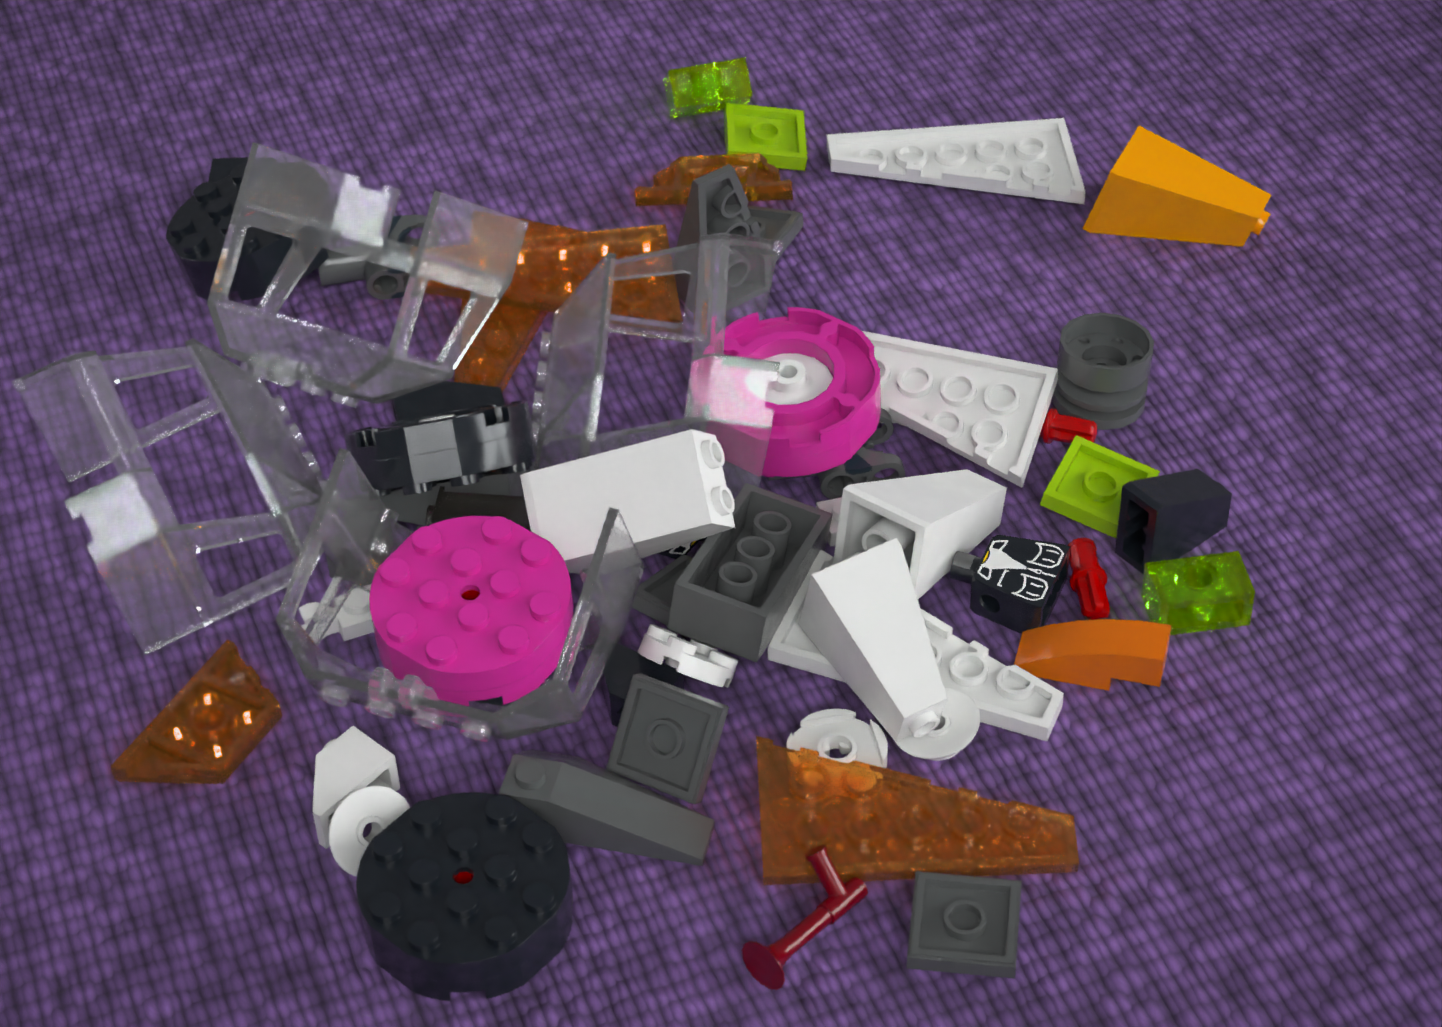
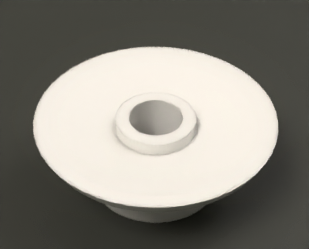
M944 687L947 701L938 726L922 737L915 738L913 735H910L897 742L895 741V743L903 751L917 758L933 761L952 758L973 740L979 729L980 711L975 701L960 690Z
M369 786L353 792L338 806L329 828V845L334 859L347 873L357 877L361 858L371 840L410 808L409 803L401 794L388 787ZM371 822L372 830L370 834L363 837L364 827Z

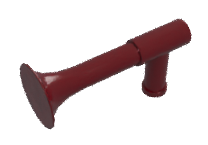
M825 845L811 849L804 857L807 862H810L828 897L817 905L811 914L775 942L764 946L758 942L749 941L743 945L742 958L746 968L761 985L768 989L778 990L782 988L785 982L783 967L788 959L824 928L835 923L868 895L866 884L858 877H852L846 883H843L827 854L828 850Z

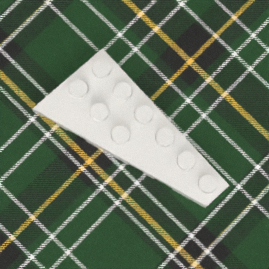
M1064 118L827 134V152L831 172L1084 204L1085 188Z
M862 331L874 346V357L880 368L881 408L886 410L892 419L1019 487H1023L1058 381L1057 368Z
M820 550L768 645V660L845 682L799 625L811 575L833 565L834 557ZM921 609L944 687L954 688L969 695L978 706L980 722L1048 741L1063 706L1064 693L1017 665L1005 666L988 655L989 649L975 640L968 644L952 634L953 627Z

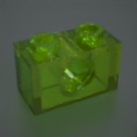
M745 57L668 70L663 80L671 119L725 110L726 103L748 105L753 96Z
M1239 551L1147 562L1145 563L1141 597L1150 622L1171 625L1170 635L1250 625L1255 590Z

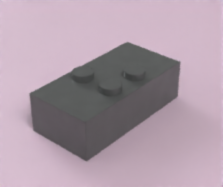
M745 483L734 499L735 508L732 514L735 528L708 536L676 581L667 629L758 662L777 631L820 550L825 552L833 514Z

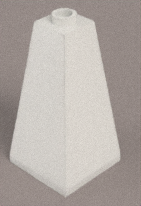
M968 469L849 484L843 489L833 565L897 538L902 545L917 599H919L951 570L953 559L958 551L969 554L1000 525L1007 487Z
M894 538L813 573L799 620V625L804 633L896 742L910 735H913L915 738L922 737L934 730L940 723L939 719L946 704L947 695L902 545L898 539Z

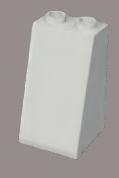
M690 429L521 474L520 478L531 532L552 543L564 559L569 573L592 575L733 529L735 524L732 513L735 504L732 493L725 482L722 468L725 462L723 449L716 440V435Z

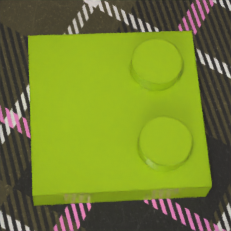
M726 103L724 111L726 163L744 167L760 166L805 171L808 157L804 110Z
M1076 435L1044 491L1040 506L1117 538L1122 486L1129 481L1159 476L1160 471Z

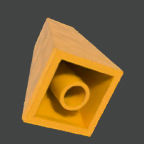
M1139 125L1111 169L1082 229L1089 233L1243 247L1250 233L1252 232L1259 236L1271 213L1265 211L1264 208L1271 194Z

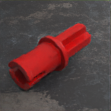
M1051 408L1046 414L1039 437L1043 438L1046 444L1052 443L1053 440L1071 444L1076 435L1094 443L1097 436V423L1091 420L1061 415L1057 409Z
M1089 538L1074 539L1068 544L1070 546L1069 563L1072 571L1069 583L1072 590L1078 595L1082 615L1086 616L1088 620L1107 618L1110 613L1105 590L1108 577L1105 570L1099 565L1096 545Z

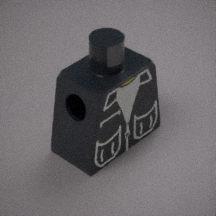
M996 535L992 537L982 558L958 551L952 562L950 578L971 584L970 609L973 613L1022 634V631L1046 625L1067 580L1070 546Z

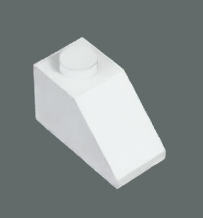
M355 726L349 728L338 738L329 741L316 754L312 812L319 844L325 849L330 846L329 828L333 815L346 797L361 788L369 786H384L395 791L400 789L395 755Z

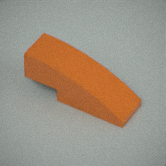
M1097 619L1077 620L1022 631L1014 665L1019 666L1038 678L1107 691L1110 690L1112 678L1160 687L1168 653L1171 625L1139 620Z

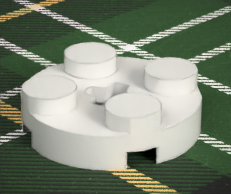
M650 624L638 649L640 655L660 665L663 659H665V663L676 668V671L715 686H725L727 688L731 684L739 661L718 652L716 647L692 638L688 642L678 638L676 633Z
M825 709L805 717L800 721V729L793 736L791 732L787 739V767L794 781L803 787V793L807 798L814 801L846 799L863 793H872L880 788L882 776L887 767L888 744L882 729L871 719L870 725H868L866 722L856 719V712L847 709ZM839 748L841 754H849L843 758L829 757L831 749Z

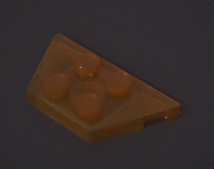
M760 153L681 156L670 163L668 168L660 170L653 175L654 186H638L635 188L634 194L636 206L678 204L687 206L693 180L728 164L735 169L748 201L793 200V187L791 180H780V171L774 165L768 164L767 159Z
M227 639L111 765L113 777L119 782L224 784L282 718L280 703L269 689L261 685L260 677L253 667H247L239 656L238 648L234 642Z

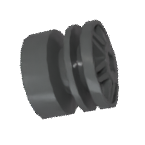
M1084 314L1070 320L1061 330L1057 359L1058 381L1052 401L1061 415L1094 421L1097 423V429L1100 430L1123 428L1136 422L1144 412L1148 376L1150 375L1154 340L1149 331L1137 321L1117 314Z

